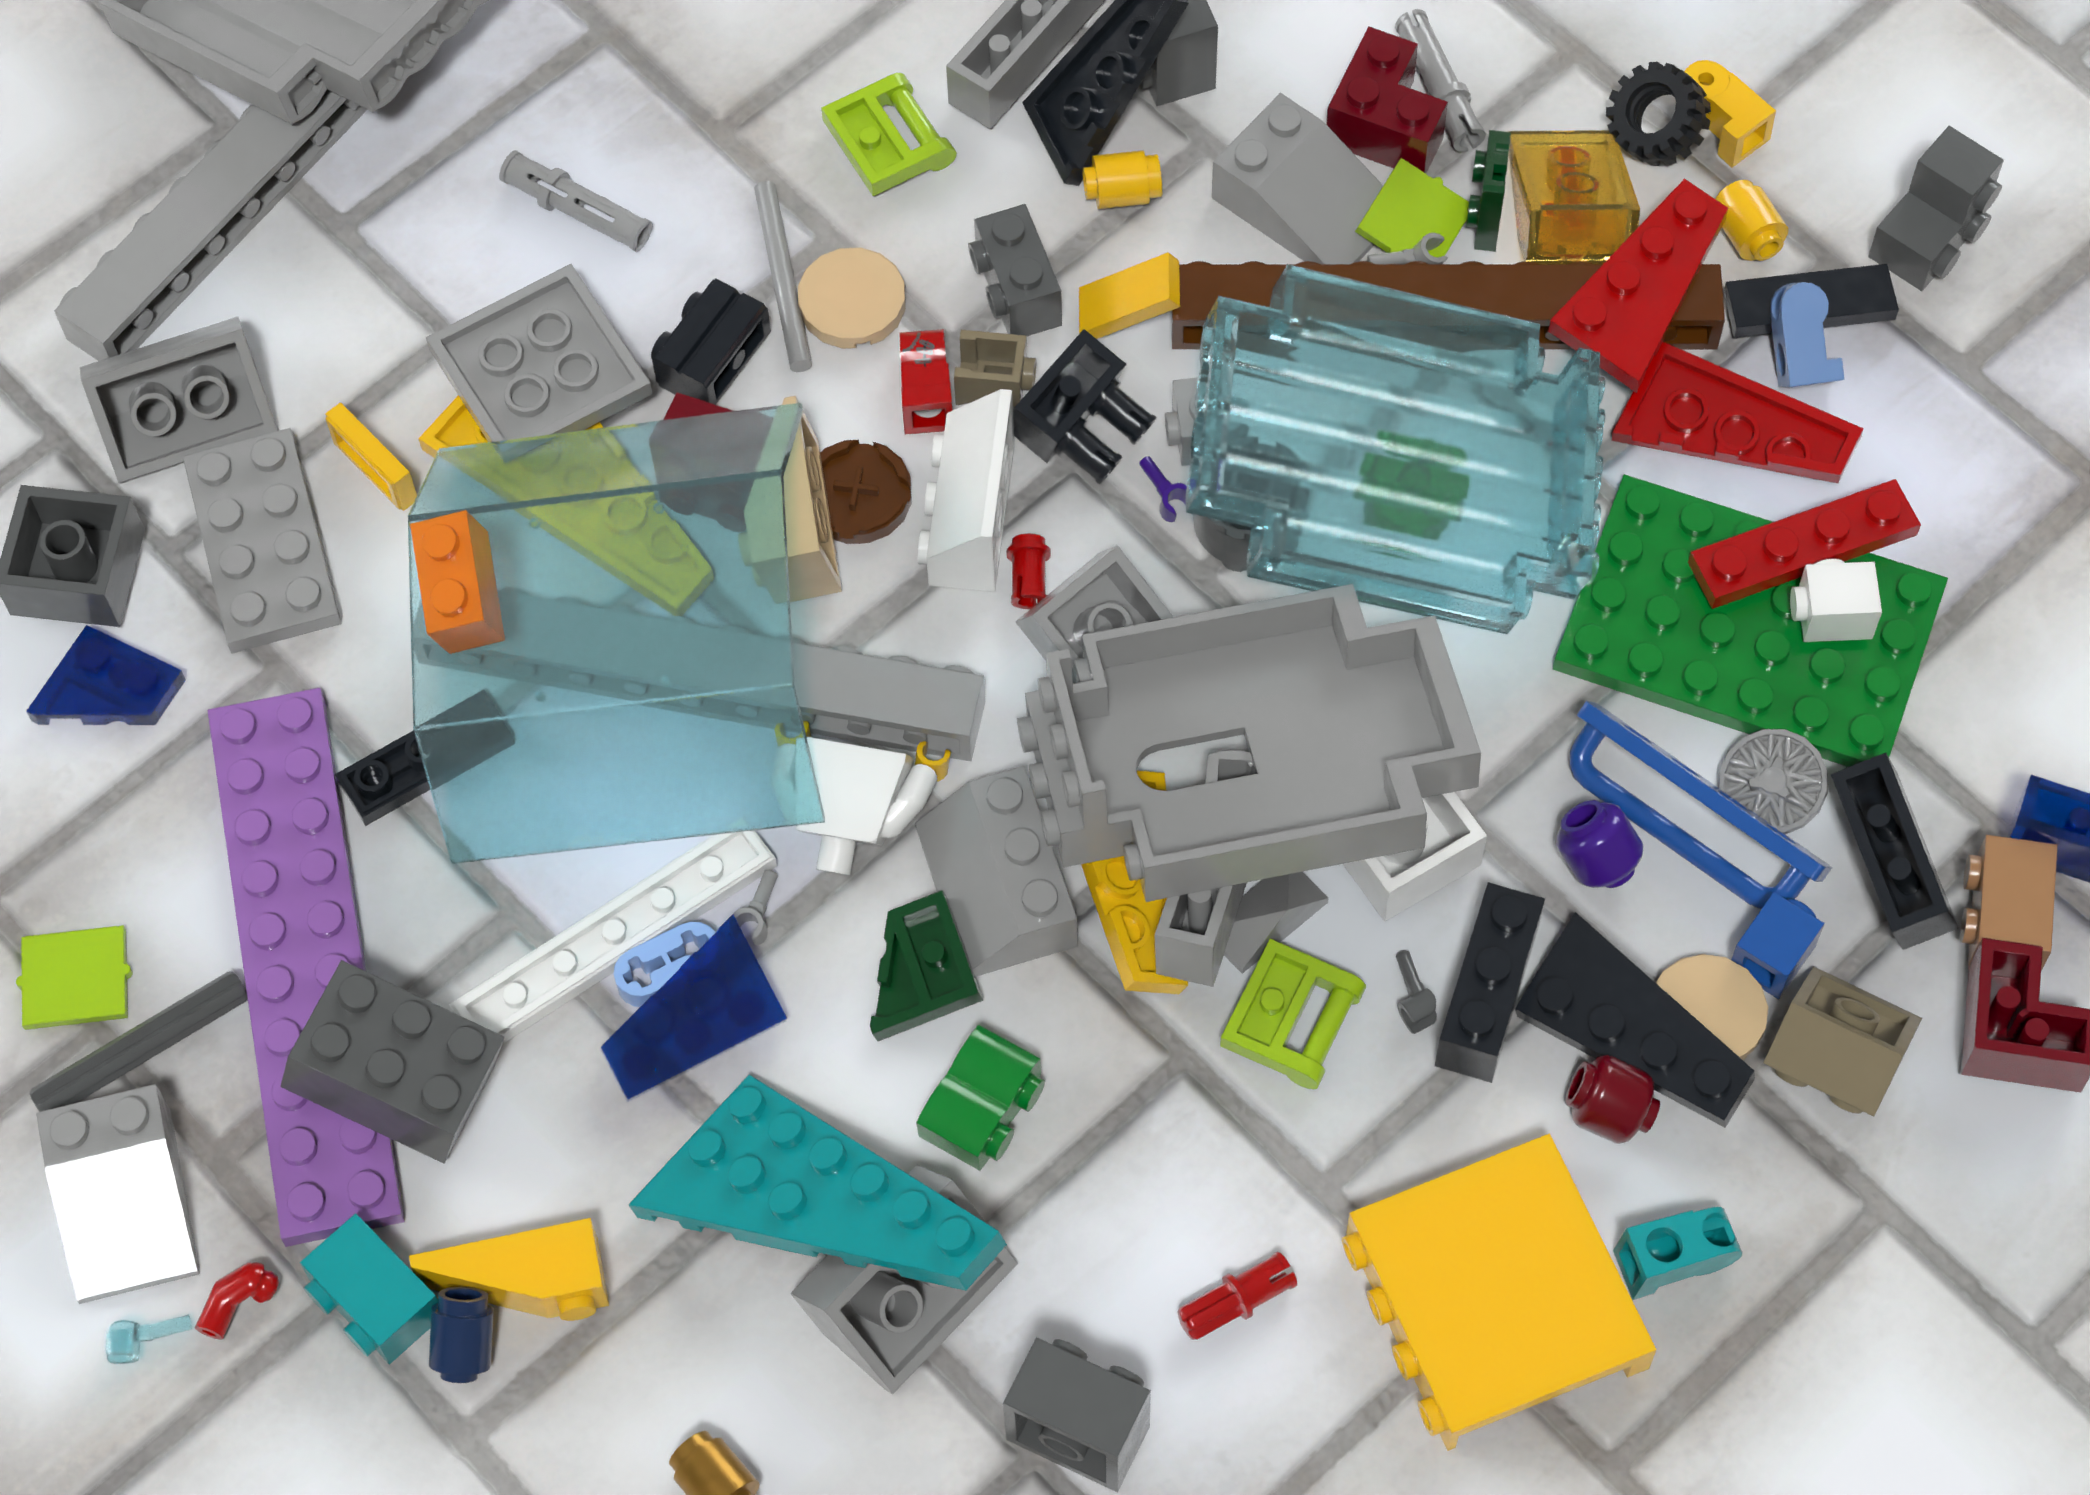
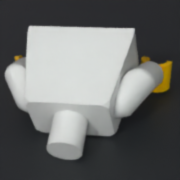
M778 721L775 725L779 746L776 749L771 782L785 816L795 822L796 830L822 836L816 870L850 876L856 842L882 846L886 838L898 836L923 809L936 782L941 781L948 774L950 750L946 749L943 758L940 760H929L926 758L928 742L926 741L918 744L915 766L912 767L913 758L904 753L812 738L808 721H803L802 731L793 736L787 735L784 721Z

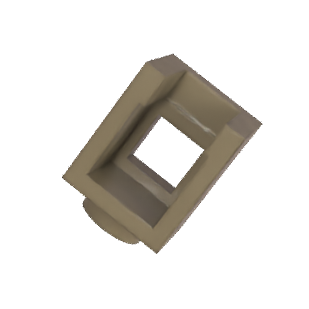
M961 329L959 338L961 365L960 367H955L954 371L956 405L971 403L995 391L1005 389L1012 390L1013 406H1016L1022 399L1023 390L1029 391L1035 385L1037 360L1036 358L1027 357V337L1025 335Z

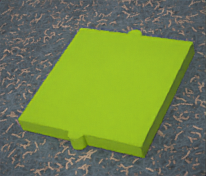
M1400 158L1355 232L1387 253L1412 249L1425 235L1437 233L1444 237V241L1437 248L1428 250V253L1433 257H1442L1446 255L1467 220L1469 201L1444 186L1442 178L1435 177L1433 179Z
M124 925L21 937L22 976L16 979V984L22 991V1026L25 1030L128 1018L127 979L132 977L133 971L127 964L126 929Z

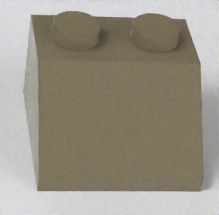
M1813 966L1792 1000L1763 1063L1774 1068L1777 1076L1787 1083L1799 1087L1809 1085L1830 1095V1100L1845 1111L1856 1114L1865 1112L1874 1117L1922 1018Z

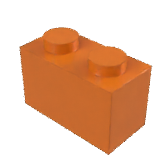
M467 510L411 523L410 528L427 635L449 654L505 641L488 531Z

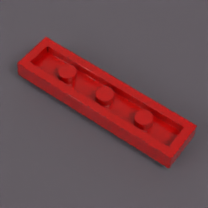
M1893 479L1691 551L1688 564L1711 608L1714 609L1800 578L1807 564H1815L1826 559H1839L1845 562L1917 536L1921 523L1897 480Z

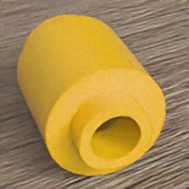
M1144 150L1093 155L1092 167H1083V184L1086 200L1095 199L1098 209L1149 204L1150 198L1162 197V177L1158 154L1145 155Z
M1738 180L1719 192L1715 199L1728 207L1726 220L1722 228L1741 258L1749 261H1764L1775 256L1784 245L1788 235V227L1764 190L1759 186L1753 185L1749 180Z

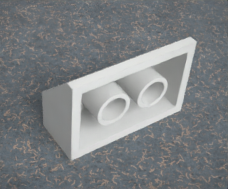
M1000 389L948 412L944 434H934L931 464L932 467H939L937 482L927 483L925 494V515L932 516L930 531L921 530L918 543V564L927 565L929 586L996 591L1014 455L1012 390Z

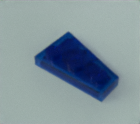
M733 914L600 1047V1051L627 1102L787 1021V1017Z

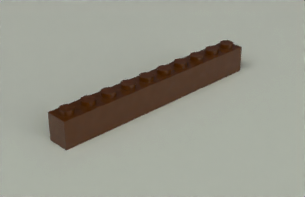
M1204 261L1179 264L1180 307L1172 310V349H1572L1548 332L1550 320L1603 264H1592L1586 261H1577L1570 264H1538L1532 261H1522L1516 264H1483L1477 261H1468L1461 264H1428L1422 261H1413L1406 264H1374L1368 261H1359L1352 264H1319L1313 261H1304L1297 264H1265L1258 261H1250L1243 264H1210ZM1721 264L1702 265L1687 291L1686 298L1678 314H1675L1663 342L1681 350H1718L1725 322Z

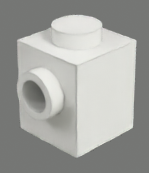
M1826 559L1815 564L1805 565L1799 587H1792L1790 593L1791 616L1793 621H1801L1804 642L1873 639L1882 614L1875 562L1845 563L1839 559Z

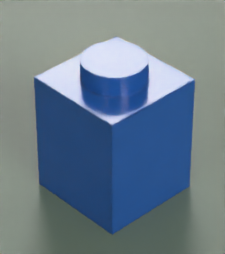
M1773 892L1737 943L1731 960L1746 968L1765 992L1779 1000L1816 947L1825 923L1817 919L1815 913L1804 903L1795 899L1786 900Z

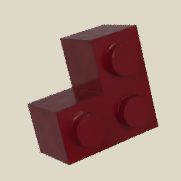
M1368 26L1328 106L1326 125L1354 155L1393 169L1400 158H1402L1422 172L1427 173L1444 138L1448 101L1411 89L1415 76L1418 43Z
M1982 938L1968 971L1961 1075L2080 1093L2084 1089L2090 1078V1009L2039 1001L2042 946Z

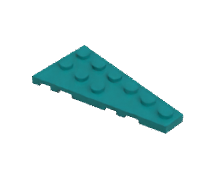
M748 1075L628 1204L636 1217L655 1222L657 1217L678 1221L682 1228L702 1232L704 1227L731 1233L735 1240L816 1258L819 1253L841 1257L847 1265L866 1268L867 1264L896 1269L901 1277L965 1291L1007 1245L1000 1232L751 1075Z

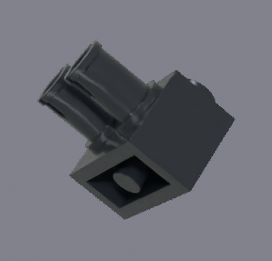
M1083 329L1014 407V436L1046 463L1055 454L1058 456L1062 453L1066 454L1095 478L1098 484H1101L1107 478V474H1110L1123 457L1119 453H1115L1085 428L1086 418L1089 415L1094 417L1098 413L1135 445L1141 439V435L1148 431L1157 417L1153 414L1151 415L1119 388L1121 382L1118 379L1126 363Z

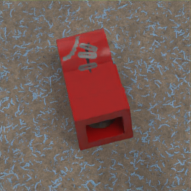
M944 329L900 332L904 433L906 435L944 432L947 413L953 411L949 363H946ZM942 409L938 415L929 418L921 417L914 412Z

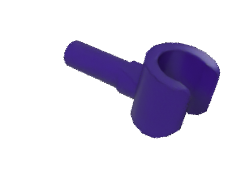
M1150 456L1144 457L1139 462V465L1161 496L1159 510L1161 517L1167 522H1175L1177 514L1169 504V501L1174 499L1182 501L1186 505L1187 510L1192 513L1194 508L1193 490L1182 483L1172 484L1166 479Z

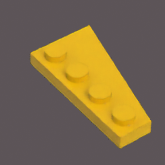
M1137 770L1138 777L1145 785L1156 790L1167 791L1165 773ZM1124 856L1081 864L1125 991L1180 994L1188 986V981L1156 974L1155 932L1167 898L1146 902L1140 879L1129 880Z

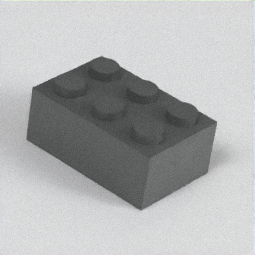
M341 960L287 1058L280 1087L444 1164L496 1064L505 1037Z

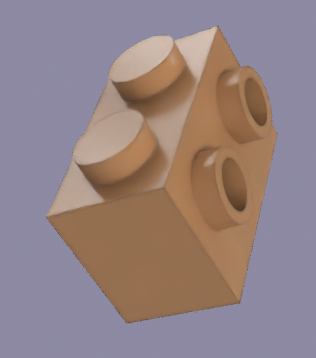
M1986 835L1978 854L1968 855L1964 870L1963 886L1966 890H1973L1972 908L1964 909L1960 927V942L1969 944L1968 965H1970L1982 938L2042 946V971L2052 950L2058 844Z

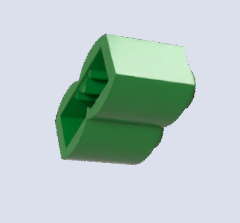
M978 1025L960 1049L947 1075L938 1084L924 1106L916 1122L918 1136L979 1171L990 1158L998 1161L1007 1150L1014 1135V1129L1009 1127L1011 1121L1021 1109L1029 1112L1043 1091L1045 1080L1040 1078L1042 1073L1040 1058Z

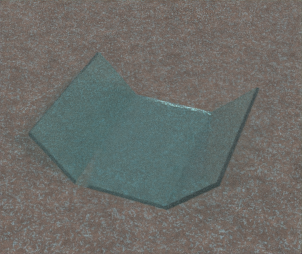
M801 403L455 446L438 450L408 514L413 730L451 863L456 864L825 823L821 797L795 689L783 477L803 413ZM467 510L488 531L505 641L449 654L427 635L410 524Z

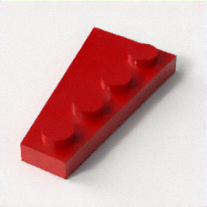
M1684 178L1552 317L1548 332L1637 393L1644 380L1648 366L1661 347L1675 314H1678L1695 275L1699 273L1726 220L1728 207Z

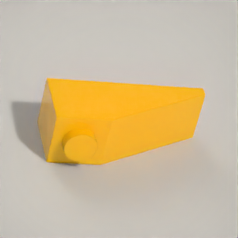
M591 1218L409 1255L410 1267L413 1273L431 1290L440 1292L451 1287L477 1288L488 1293L489 1304L546 1318L559 1316L560 1319L566 1321L590 1317L595 1314L596 1308L609 1306L598 1238Z

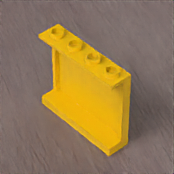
M1550 1133L1349 1213L1347 1235L1342 1237V1245L1347 1259L1354 1271L1364 1270L1372 1288L1367 1291V1299L1372 1313L1380 1326L1389 1324L1398 1343L1392 1346L1397 1367L1406 1381L1414 1378L1423 1397L1422 1400L1418 1401V1409L1422 1421L1431 1436L1440 1434L1447 1451L1456 1448L1458 1438L1463 1434L1623 1370L1628 1378L1650 1368L1656 1353V1347Z

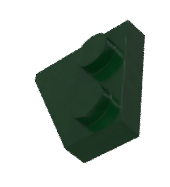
M1489 130L1487 150H1476L1472 182L1482 183L1481 196L1470 195L1466 227L1477 228L1475 250L1496 252L1505 193V177L1511 132Z
M943 890L888 911L884 932L886 952L880 959L877 983L880 986L876 1015L871 1016L870 1029L877 1042L983 1001L952 910Z

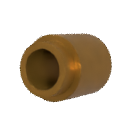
M707 1431L698 1432L688 1438L676 1449L669 1460V1465L675 1471L674 1481L686 1495H755L759 1489L760 1484L723 1439H713Z

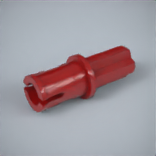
M1276 1252L1270 1258L1236 1277L1230 1273L1223 1276V1284L1179 1308L1177 1313L1183 1330L1192 1340H1198L1240 1316L1245 1320L1253 1316L1252 1309L1297 1286L1294 1272L1288 1274L1282 1272L1270 1279V1277L1289 1268V1262L1280 1252Z

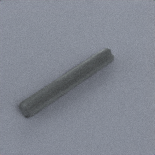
M233 971L224 973L33 1087L29 1092L33 1103L38 1111L41 1112L81 1101L246 1002L248 999L247 991Z

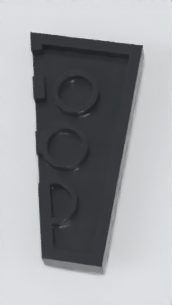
M1115 0L1022 102L1064 184L1080 185L1083 180V167H1091L1092 156L1099 154L1188 6V0Z
M1576 912L1515 1008L1516 1015L1520 1019L1595 1059L1609 1055L1646 1071L1654 1081L1655 1091L1724 1128L1728 1125L1755 1080V1071Z

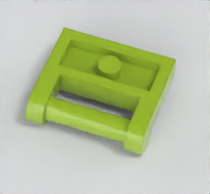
M903 73L891 74L821 107L823 122L872 196L882 193L929 169L932 171L942 170L948 167L957 155L950 141L945 137L939 136L912 96L913 87ZM888 105L896 108L920 144L919 147L910 150L882 106Z
M1269 939L1221 1036L1220 1047L1278 1071L1301 1087L1317 1089L1325 1074V1069L1322 1066L1351 1005L1360 1002L1366 989V984L1352 973L1273 939ZM1315 986L1327 990L1330 996L1302 1053L1299 1054L1286 1048V1045Z

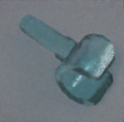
M185 1315L150 1325L149 1323L140 1325L137 1322L128 1320L114 1322L106 1332L105 1351L108 1362L113 1364H129L138 1361L140 1358V1342L153 1341V1339L192 1330L190 1316Z

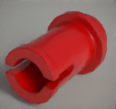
M1031 533L1017 535L1012 538V545L1007 548V559L1012 562L1011 604L1020 609H1032L1047 596L1045 561L1051 558V548L1045 545V538L1041 535Z

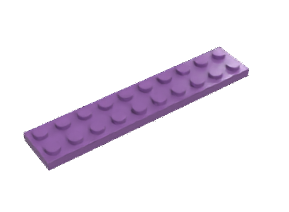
M315 688L208 709L281 1240L285 1247L327 1239L355 1213L371 1229L404 1223L405 1219L392 1139L280 1087L287 1058L340 961L343 960L366 971L338 783L335 776L336 770L326 705L321 688Z

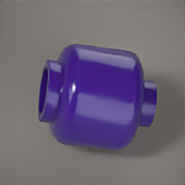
M1590 800L1570 809L1561 820V828L1558 831L1556 840L1559 852L1578 882L1591 888H1615L1623 885L1634 875L1635 868L1643 855V842L1625 813L1618 805L1608 802L1600 803V801Z

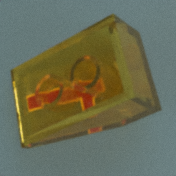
M1609 130L1508 131L1511 132L1509 159L1517 236L1523 260L1538 264H1570L1577 261L1604 264L1638 228L1640 206L1619 144L1615 141L1616 138L1610 134Z

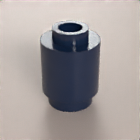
M472 1287L443 1289L438 1293V1303L434 1304L431 1308L429 1367L441 1373L440 1377L444 1381L451 1383L473 1382L477 1380L478 1374L488 1371L491 1367L494 1309L488 1305V1293L481 1289Z

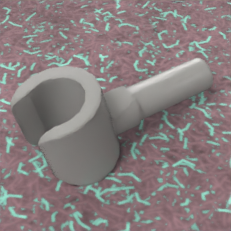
M1429 233L1412 249L1368 255L1367 261L1374 264H1406L1413 261L1443 264L1448 257L1442 256L1437 258L1428 253V250L1437 248L1444 241V237L1440 234Z
M765 870L749 906L740 908L732 914L729 928L735 940L739 935L740 927L748 921L758 923L752 937L754 945H760L767 938L768 929L763 915L778 877L776 872Z

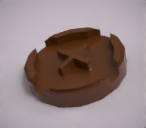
M844 440L824 448L820 452L834 540L845 544L871 543L890 535L904 522L912 504L911 477L901 457L885 445L873 442V445L859 444V440Z

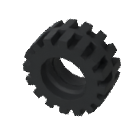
M1658 61L1649 62L1648 70L1641 65L1633 68L1634 76L1629 79L1623 75L1618 81L1622 88L1619 92L1612 90L1609 99L1614 102L1613 107H1606V117L1612 121V123L1607 125L1610 134L1616 138L1615 141L1626 152L1650 165L1659 166L1660 161L1667 165L1677 163L1676 155L1678 154L1686 159L1692 154L1689 147L1693 143L1700 146L1705 139L1699 134L1701 129L1709 130L1711 121L1705 116V113L1711 112L1710 103L1704 98L1707 94L1691 76L1667 62L1665 66ZM1662 95L1674 96L1676 105L1671 121L1663 129L1655 133L1643 132L1641 124L1646 107L1654 99Z

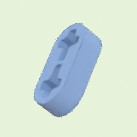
M691 921L628 950L619 957L614 967L613 975L619 995L626 1003L634 1007H648L709 978L717 971L721 964L722 953L717 934L710 926L702 922ZM694 941L698 948L703 947L704 958L694 961L693 957L686 955L684 946ZM640 967L646 974L651 973V984L643 988L637 981H633L632 971Z

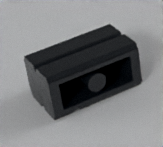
M717 278L710 282L703 293L696 291L688 298L682 310L681 322L672 333L668 331L663 332L656 340L651 352L655 379L661 388L674 395L678 392L715 405L771 332L768 308L764 303L745 293L740 294L736 288Z

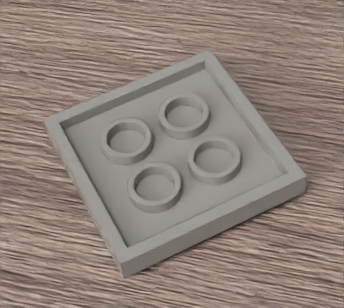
M572 264L426 337L432 355L506 470L653 394L650 381Z

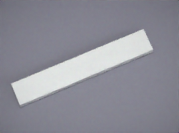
M742 816L449 1004L450 1009L453 1013L504 1036V1044L612 974L619 957L628 950L681 924L694 921L762 877L765 870H772L777 867L776 858L746 818Z

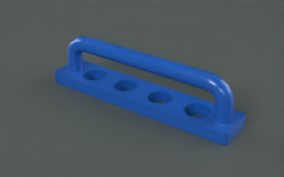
M1586 700L1577 713V716L1587 723L1573 743L1570 750L1569 765L1574 778L1580 785L1603 802L1618 805L1631 822L1749 905L1762 909L1773 892L1786 900L1795 899L1810 879L1815 882H1823L1833 868L1599 704ZM1607 736L1789 863L1791 866L1779 883L1773 887L1761 885L1596 769L1592 763V756L1604 737Z

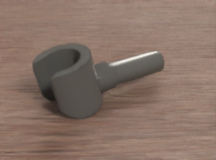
M1402 951L1396 955V959L1407 986V991L1411 997L1399 1002L1397 1006L1399 1014L1408 1030L1416 1034L1437 1021V1013L1435 1011L1436 998L1432 991L1428 988L1424 989L1422 982H1420L1410 952Z

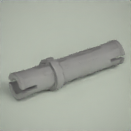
M1420 9L1412 10L1417 22L1415 26L1408 12L1404 13L1396 21L1395 28L1401 38L1418 43L1416 68L1429 95L1448 101L1445 127L1452 139L1454 149L1459 152L1468 151V147L1463 139L1465 136L1468 137L1472 148H1476L1484 141L1486 133L1483 127L1480 126L1469 104L1471 102V94L1466 84L1458 82L1433 32L1426 12Z
M516 150L512 151L504 160L500 169L499 179L537 198V203L540 207L548 211L556 208L590 228L596 229L629 246L635 252L641 250L648 241L652 231V222L650 220L643 219L609 199L571 181L568 172L560 168L550 170L528 159ZM538 180H542L567 193V197H562L538 184ZM587 204L615 219L614 222H610L585 209L584 205Z

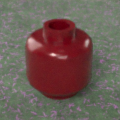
M1609 1055L1598 1057L1592 1063L1585 1061L1578 1067L1568 1087L1565 1100L1566 1105L1572 1108V1118L1579 1128L1618 1144L1628 1142L1638 1131L1647 1133L1653 1126L1660 1109V1100L1653 1097L1654 1081L1646 1071Z

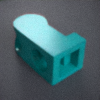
M1712 1207L1696 1212L1691 1210L1626 1228L1613 1249L1632 1300L1654 1294L1661 1286L1693 1276H1702L1719 1271L1736 1262L1743 1254L1725 1209L1722 1207Z

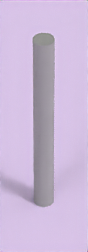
M763 181L758 183L754 190L790 369L794 372H804L810 369L812 364L803 319L798 307V295L776 186L771 181Z

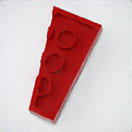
M1663 342L1648 366L1644 380L1637 393L1633 391L1612 432L1611 441L1839 483L1862 437L1864 428Z

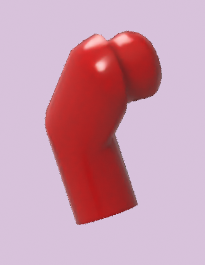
M248 1262L216 1281L195 1325V1329L208 1337L222 1340L238 1304L249 1297H252L258 1303L269 1301L273 1297L279 1284L277 1274L265 1270L262 1263Z

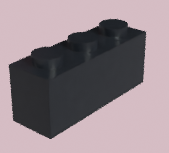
M1887 753L1831 774L1890 929L1902 949L1910 948L1959 929L1899 775Z
M1487 883L1440 1036L1435 1067L1492 1083L1539 928L1545 898L1493 883Z

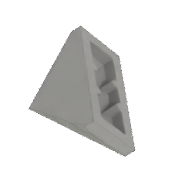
M1303 872L1263 879L1242 896L1224 956L1243 974L1260 959L1269 939L1277 942L1284 940L1325 906L1329 898Z

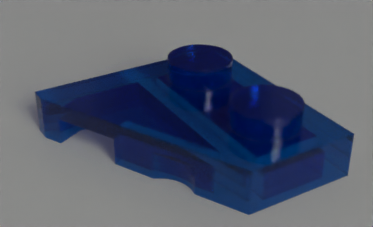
M86 625L26 712L30 720L38 725H49L50 719H81L83 725H107L115 721L124 722L127 725H156L186 679L182 670Z

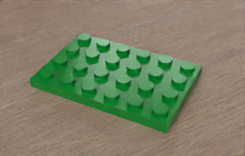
M1624 474L1556 654L1553 670L1749 735L1763 729H1785L1805 737L1820 752L1822 759L1846 767L1853 766L1883 753H1887L1888 757H1890L1948 578L1872 553L1847 560L1845 563L1875 562L1882 614L1873 639L1804 642L1801 621H1793L1790 609L1791 588L1799 587L1802 577L1712 609L1688 564L1691 551L1773 523L1772 521Z

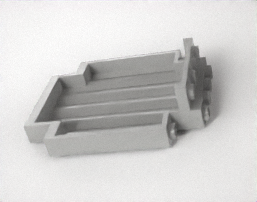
M100 0L98 3L114 34L293 124L314 110L327 89L372 112L384 107L394 99L407 77L428 65L442 42L460 32L472 17L477 6L489 0Z

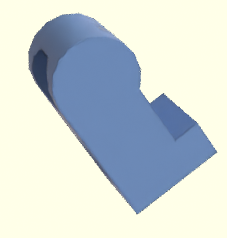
M1798 282L1784 285L1775 292L1771 300V325L1778 387H1795L1845 380L1842 358H1827L1823 322L1828 314L1829 302L1823 290L1813 283Z

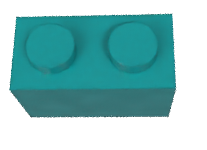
M356 1213L300 1262L310 1280L303 1287L305 1292L326 1315L335 1308L349 1322L343 1331L365 1356L368 1357L376 1350L390 1365L430 1329L431 1308L434 1304L438 1303L436 1295Z

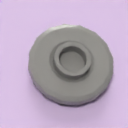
M1763 729L1743 737L1728 751L1719 770V788L1778 830L1788 834L1803 828L1820 812L1828 794V771L1820 752L1805 737L1785 729Z

